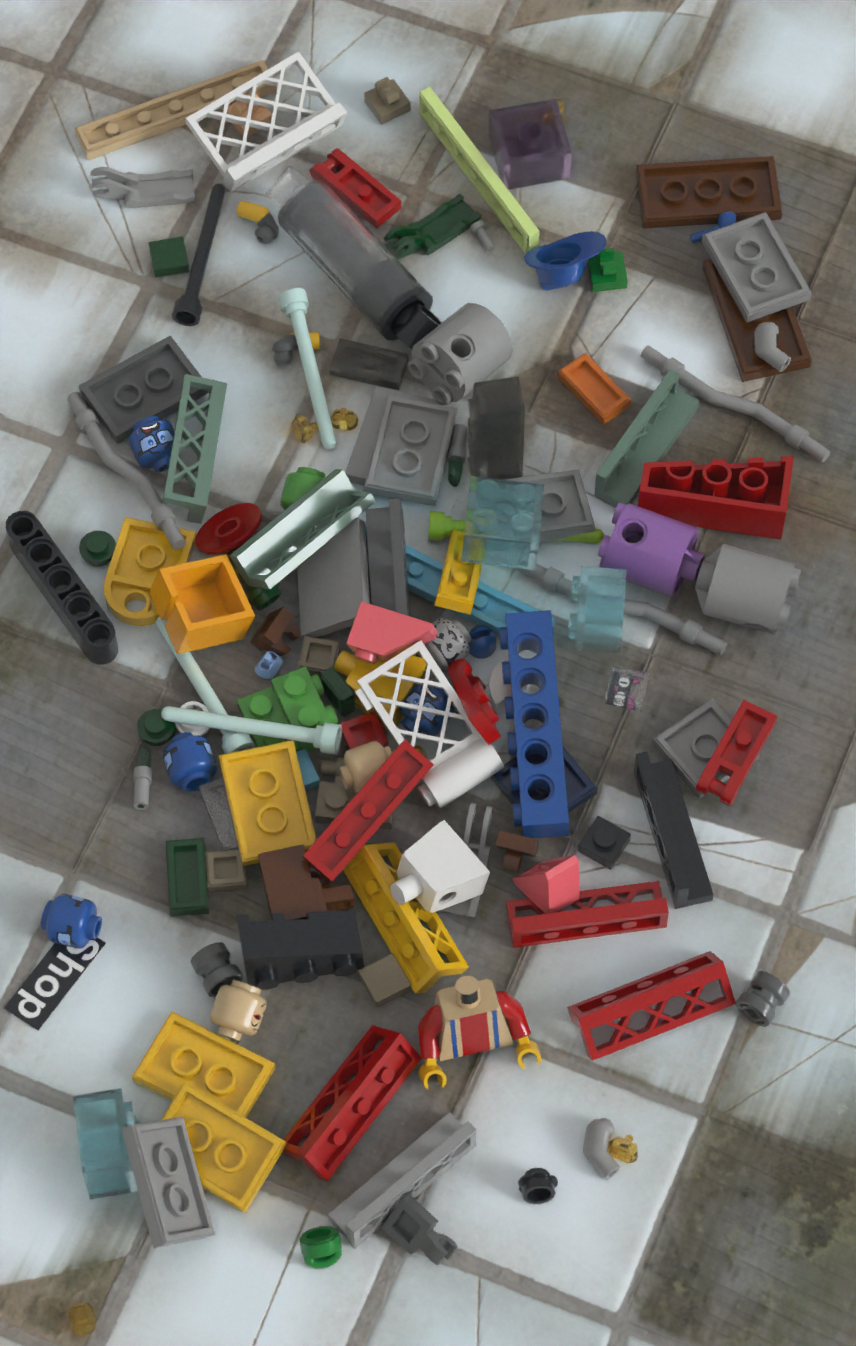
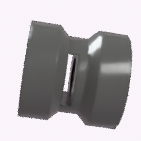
M216 942L202 948L190 961L196 974L202 975L205 978L203 986L210 997H216L221 986L231 985L232 980L241 982L243 979L238 966L230 964V952L222 942Z
M759 971L751 980L752 989L741 994L736 1002V1007L745 1018L754 1024L766 1027L775 1017L774 1010L776 1006H781L785 1003L790 995V991L774 975Z

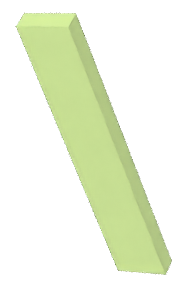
M428 87L420 91V115L523 252L526 254L533 248L539 247L540 231L432 88Z

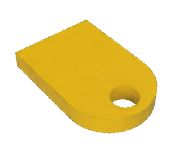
M125 517L103 587L106 605L118 620L134 626H146L156 623L159 614L149 594L156 575L161 568L190 562L195 546L196 531L178 528L186 543L182 548L175 550L172 548L164 532L158 530L153 522ZM132 600H142L146 603V606L138 612H132L126 608L127 604Z

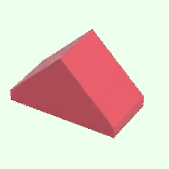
M576 855L541 861L512 879L515 886L545 914L559 912L580 899L579 861Z

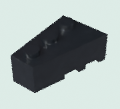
M355 910L308 912L306 914L307 919L285 920L284 913H272L271 921H249L248 914L236 915L247 984L261 990L277 987L279 983L289 981L308 983L316 980L318 976L329 974L348 976L355 973L358 969L364 968L363 951Z

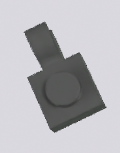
M410 1194L400 1199L381 1227L410 1255L421 1249L427 1258L436 1265H439L444 1257L449 1259L458 1247L451 1238L433 1230L439 1221Z

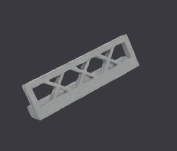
M449 1112L328 1214V1220L354 1248H357L385 1223L401 1198L408 1194L413 1198L417 1197L476 1146V1128L469 1121L462 1126Z

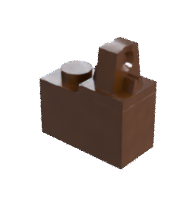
M304 844L258 854L260 873L270 916L272 913H284L285 920L307 919L306 914L308 912L345 911L355 908L351 884L330 887V883L321 884L317 870L302 858V855L305 853Z

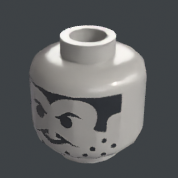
M439 617L432 622L438 631L436 639L424 645L444 673L447 672L448 667L454 661L461 658L464 659L469 655L470 647L468 643L471 642V637L466 628L457 619L452 618L449 620L445 617ZM419 652L415 654V656L422 658Z

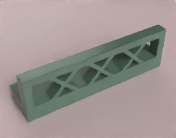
M672 369L668 371L597 471L594 492L596 498L615 508L619 502L625 505L628 503L632 504L639 494L644 463L661 462L699 408L700 400L678 389L680 373Z
M185 374L162 503L189 508L187 521L201 524L208 504L227 383ZM190 387L209 391L207 401L197 405L189 395ZM196 416L203 425L202 432L192 436L184 426V422ZM181 437H183V438L185 439V441L182 442V443H181ZM191 447L197 455V462L187 468L178 455L183 450ZM176 467H177L178 470L180 471V472L177 473V474H175V472H176ZM186 478L192 486L191 497L172 493L173 484Z
M335 469L233 552L230 558L247 586L270 590L376 501L370 492L355 491L344 470Z

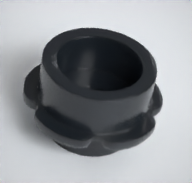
M533 1168L528 1170L519 1179V1191L523 1194V1199L526 1202L543 1204L554 1198L558 1180L556 1176H550L546 1169Z

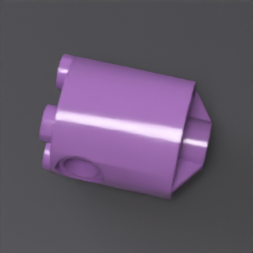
M618 503L612 518V523L615 524L611 537L604 536L599 548L598 556L602 557L599 568L603 569V572L672 598L678 593L684 578L695 582L705 558V554L695 551L699 529L630 503L627 505Z

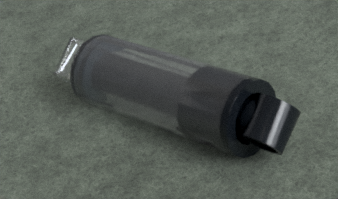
M291 166L284 170L266 192L269 199L280 208L278 213L279 225L386 340L394 341L400 339L410 349H413V346L442 323L430 311L433 297L328 185L320 180L309 181L303 174Z

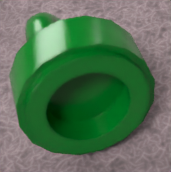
M315 1227L304 1232L299 1238L305 1264L311 1268H327L334 1265L341 1258L342 1245L339 1230L334 1227Z

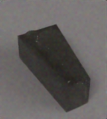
M519 376L475 382L472 398H468L470 416L468 418L467 431L469 436L468 449L470 457H468V469L470 478H477V482L523 477L525 406Z

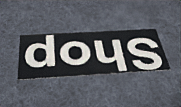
M98 937L90 939L89 943L81 949L54 943L4 1009L36 1030H39L106 943Z

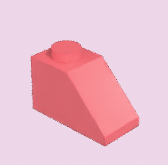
M361 601L346 644L355 652L354 657L356 659L375 665L377 660L387 662L420 640L426 644L436 639L438 631L432 623Z

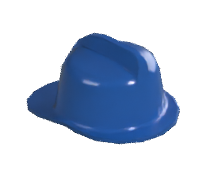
M580 232L551 244L533 248L526 253L524 260L527 265L536 269L539 284L543 290L562 288L580 280L586 269L587 259L602 251L607 241L605 235L599 232Z

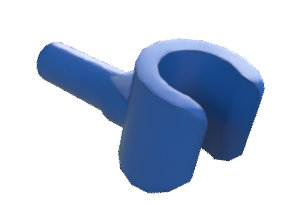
M733 212L720 214L718 216V226L691 234V242L694 243L702 240L703 234L737 223L736 214Z

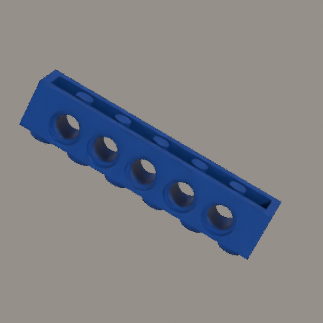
M551 610L506 613V627H499L500 648L501 650L508 649L509 662H502L503 685L511 684L512 695L505 697L506 720H514V732H507L509 755L516 754L517 767L510 768L512 791L519 790L520 803H513L514 827L522 826V835L529 838L569 836V816ZM523 650H532L537 655L526 659L519 656V653ZM533 684L540 688L536 693L532 694L521 690L523 686ZM530 719H537L543 725L536 729H530L524 723ZM539 754L546 760L541 764L535 765L529 763L526 759L531 755ZM536 789L545 790L549 794L546 799L540 801L532 799L529 795Z

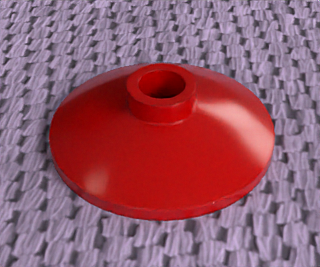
M240 503L221 510L200 528L195 539L196 547L205 555H217L241 547L260 526L262 512L257 505L252 503Z

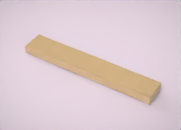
M260 60L75 127V136L87 160L94 159L187 125L185 123L187 117L268 70V67L264 60ZM261 84L256 87V94L261 98L275 93L277 87ZM234 100L233 102L229 103V104H228V107H229L230 105H232L236 100ZM223 108L219 109L216 112H222Z

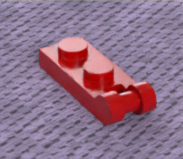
M338 148L327 154V160L323 163L317 162L309 170L312 178L318 184H324L376 229L402 209V201Z
M461 658L454 661L448 667V675L468 719L486 743L490 745L501 737L495 725V722L500 720L499 716L489 703L491 699L485 691V684L479 677L472 675V667L467 660Z
M743 700L700 776L695 790L704 795H707L709 792L719 797L721 803L731 807L739 789L773 730L778 716ZM718 772L730 776L727 784L715 779Z

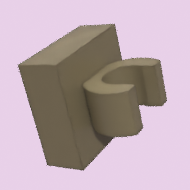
M386 77L375 82V88L364 93L365 103L381 125L411 111V102L394 79L390 80Z

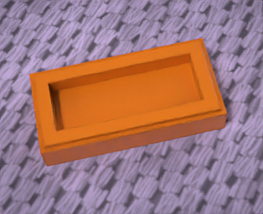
M586 352L558 371V379L602 425L631 407V399Z

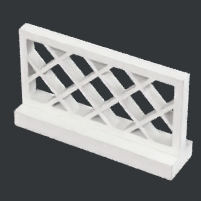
M298 51L186 118L185 123L223 175V183L229 192L232 193L341 127L347 112L340 102L337 104L334 102ZM296 64L304 75L302 85L283 81L284 71ZM279 74V79L273 78ZM261 84L277 87L275 100L270 101L255 97L256 87ZM281 88L301 92L298 107L278 103ZM251 91V96L244 95ZM305 93L318 96L325 106L318 111L302 108ZM234 100L249 103L247 117L242 118L227 114L228 104ZM253 105L273 109L270 124L250 119ZM223 108V112H222V113H221V112H216V111H218L219 109ZM277 110L296 114L295 124L289 128L274 125ZM301 116H305V117H306V118H304L303 120L300 121V117H301ZM206 117L221 120L218 135L204 132L197 122ZM225 121L245 126L242 141L222 136ZM249 127L268 131L267 141L261 145L246 142ZM273 132H274V133H279L278 135H276V136H274V137L272 138ZM211 141L216 142V148L213 146ZM220 144L240 148L239 158L227 165L219 154ZM244 149L251 150L244 154Z

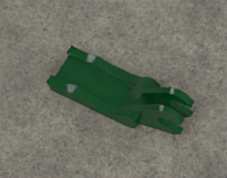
M459 193L450 201L440 205L425 218L412 222L407 226L392 228L383 238L386 242L389 241L384 247L386 249H394L395 251L399 250L393 255L396 259H401L421 249L426 255H430L468 230L473 223L480 221L482 215L478 211L474 212L463 201L464 197Z

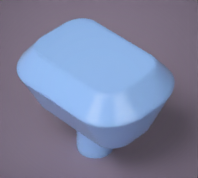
M268 651L263 654L255 666V673L264 679H271L282 666L283 659L278 654Z

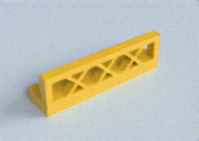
M396 843L366 844L345 866L343 871L389 950L395 956L414 993H426L442 976L463 974L469 966L437 912H427L416 898L404 905L398 904L393 898L390 886L399 880L396 872L402 856ZM381 856H387L394 868L387 865ZM419 919L426 922L430 930L423 927ZM437 950L445 954L450 963H444Z

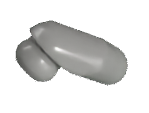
M773 322L760 323L754 332L755 353L779 372H783L789 365L791 357L777 348L776 334H779V328Z
M601 1118L592 1120L586 1127L583 1152L601 1176L607 1180L619 1171L620 1166L607 1151L608 1141L611 1135L614 1134V1125L609 1119Z

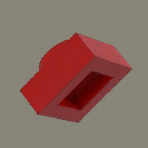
M375 711L340 723L342 726V737L348 750L371 741L379 742L383 747L388 746V741Z

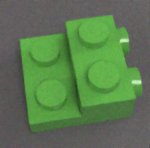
M306 666L271 679V687L237 699V707L243 718L316 728L317 725L323 726L325 722L339 724L332 705L324 707L320 698L325 693L319 676L317 674L310 676ZM250 734L256 748L291 741ZM294 741L296 752L306 749L307 752L317 749L314 748L313 743Z

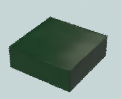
M183 236L149 242L155 277L189 272Z
M330 667L321 673L324 695L340 715L346 717L354 712V692L334 668Z

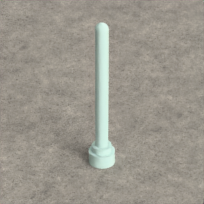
M302 288L289 289L278 296L281 311L292 322L322 445L326 449H333L336 446V438L305 319L307 308L309 307L307 294Z
M159 616L156 620L158 629L210 713L228 715L190 652L176 654L164 627L167 619L161 621ZM219 729L223 735L222 749L225 754L256 748L249 734Z
M171 706L163 708L161 712L162 718L169 722L313 743L314 748H320L321 753L337 755L342 738V726L334 723L325 722L323 726L317 725L316 728Z

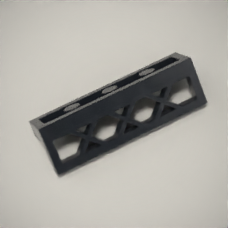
M647 751L637 753L634 776L675 909L713 901L714 894L672 760L651 763Z

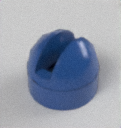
M476 626L469 632L471 642L468 643L470 647L469 654L479 659L490 657L496 650V636L493 631L486 626Z

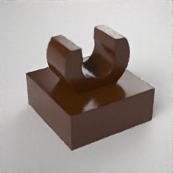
M499 830L495 845L498 849L506 850L502 868L519 873L523 855L536 857L539 845L537 839Z

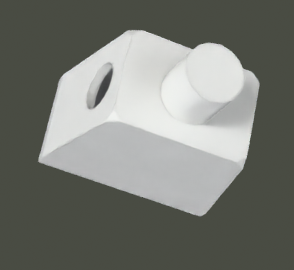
M443 820L403 853L396 872L399 880L391 884L390 891L398 904L404 905L416 898L427 912L434 913L483 894L490 871L448 823Z

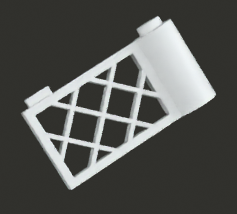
M422 640L357 681L360 689L355 691V694L367 711L372 708L375 709L398 746L404 740L402 735L412 737L411 745L413 747L415 746L416 738L438 743L436 757L430 761L434 765L421 779L422 785L418 787V791L429 807L436 804L439 809H442L504 768L503 762L492 744L488 745L468 719L458 695ZM419 652L427 664L425 678L420 679L402 675L405 660ZM400 664L398 674L388 672ZM430 671L438 682L429 681ZM380 676L397 679L393 700L377 697L369 683ZM401 680L423 685L419 706L397 701ZM427 686L444 690L448 696L445 711L423 707ZM451 702L459 714L449 712ZM382 704L391 705L389 715ZM395 706L418 711L413 732L396 727L392 721ZM422 712L444 717L440 737L417 733ZM448 718L464 721L472 734L460 742L445 739L444 735ZM442 744L452 746L445 752L441 753Z

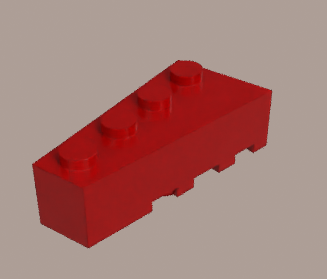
M781 456L780 461L764 462L763 457L748 458L746 463H726V459H712L711 463L694 465L692 460L646 462L643 466L638 506L694 527L781 540L787 512L794 456Z

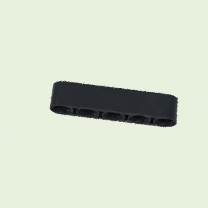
M17 511L11 514L6 521L5 528L10 548L86 657L92 663L98 665L113 661L118 654V643L115 628L110 619L37 517L28 511ZM30 532L28 535L18 536L20 533ZM42 558H48V559H49L48 561L43 562V563H38V562H37L39 559H42ZM60 585H68V587L64 589H55L57 586ZM78 612H87L84 616H74ZM97 639H107V641L101 644L93 643Z

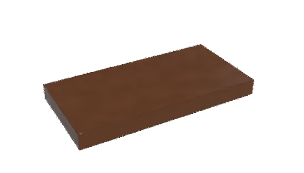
M774 156L636 165L643 229L718 224V216L724 212L735 213L737 222L765 212L770 220H781L782 208Z
M703 260L702 268L742 382L810 368L812 360L793 307L791 306L746 322L712 260ZM773 322L779 328V334H776L777 348L791 357L789 365L783 372H779L755 353L754 332L760 323Z

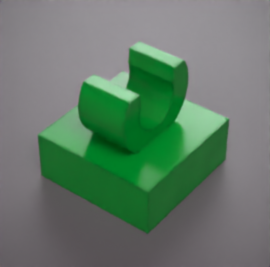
M608 248L587 259L592 292L627 289L628 279L623 252H614V248Z

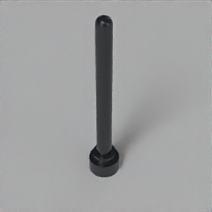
M220 183L212 187L185 294L176 300L173 308L172 318L184 326L197 325L203 308L198 297L226 192L224 185Z

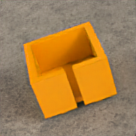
M227 554L161 568L149 592L161 621L167 619L164 627L177 655L242 640L245 638L255 617Z

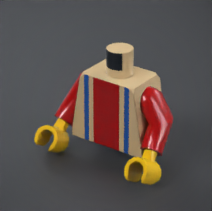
M473 976L460 977L456 981L455 986L440 989L436 993L434 1006L429 1008L418 1024L420 1057L425 1059V1064L420 1067L418 1075L424 1087L428 1090L427 1081L432 1074H437V1080L441 1088L446 1085V1075L437 1064L436 1058L439 1057L440 1061L506 1047L513 1045V1040L518 1042L515 1052L518 1064L522 1069H525L522 1056L528 1052L536 1055L539 1065L541 1062L540 1051L537 1044L529 1040L528 1035L531 1034L521 1003L505 991H496L492 980L484 979L478 981Z

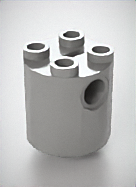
M467 303L413 346L411 352L412 359L407 365L412 376L421 379L424 385L432 392L433 398L439 404L447 405L449 402H457L510 360L513 352L512 343L506 328L497 316L477 303Z
M723 544L702 562L695 590L704 615L776 635L777 631L785 632L791 605L785 604L787 596L795 597L801 577V569L795 568L796 564Z

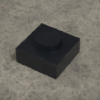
M597 816L578 844V852L611 870L630 842L631 834L606 819Z

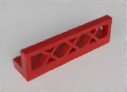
M404 739L302 855V858L321 873L320 877L326 883L332 882L434 764Z
M659 881L580 891V899L571 904L577 910L545 914L529 898L506 901L513 948L667 928L669 914L667 900L662 898ZM636 895H653V900L631 902ZM606 899L615 904L593 907L597 901ZM533 910L538 915L517 917L516 911Z
M709 951L571 1005L567 1009L571 1021L580 1029L588 1058L593 1061L735 1005L736 1002L724 962ZM718 980L723 997L710 1002L699 999L705 984ZM679 995L688 999L680 1014L670 1016L663 1013L670 998ZM644 1010L651 1013L644 1028L635 1031L626 1027L634 1012ZM604 1024L614 1027L615 1030L609 1042L595 1047L590 1030Z
M372 1025L283 1140L287 1142V1145L282 1153L303 1161L318 1179L328 1181L421 1061L420 1055L401 1033ZM378 1040L382 1041L376 1050L370 1052ZM358 1072L353 1080L346 1083L351 1075ZM334 1103L329 1111L322 1114L328 1105ZM310 1134L309 1137L302 1144V1146L298 1147L297 1144L301 1141V1139L304 1136Z

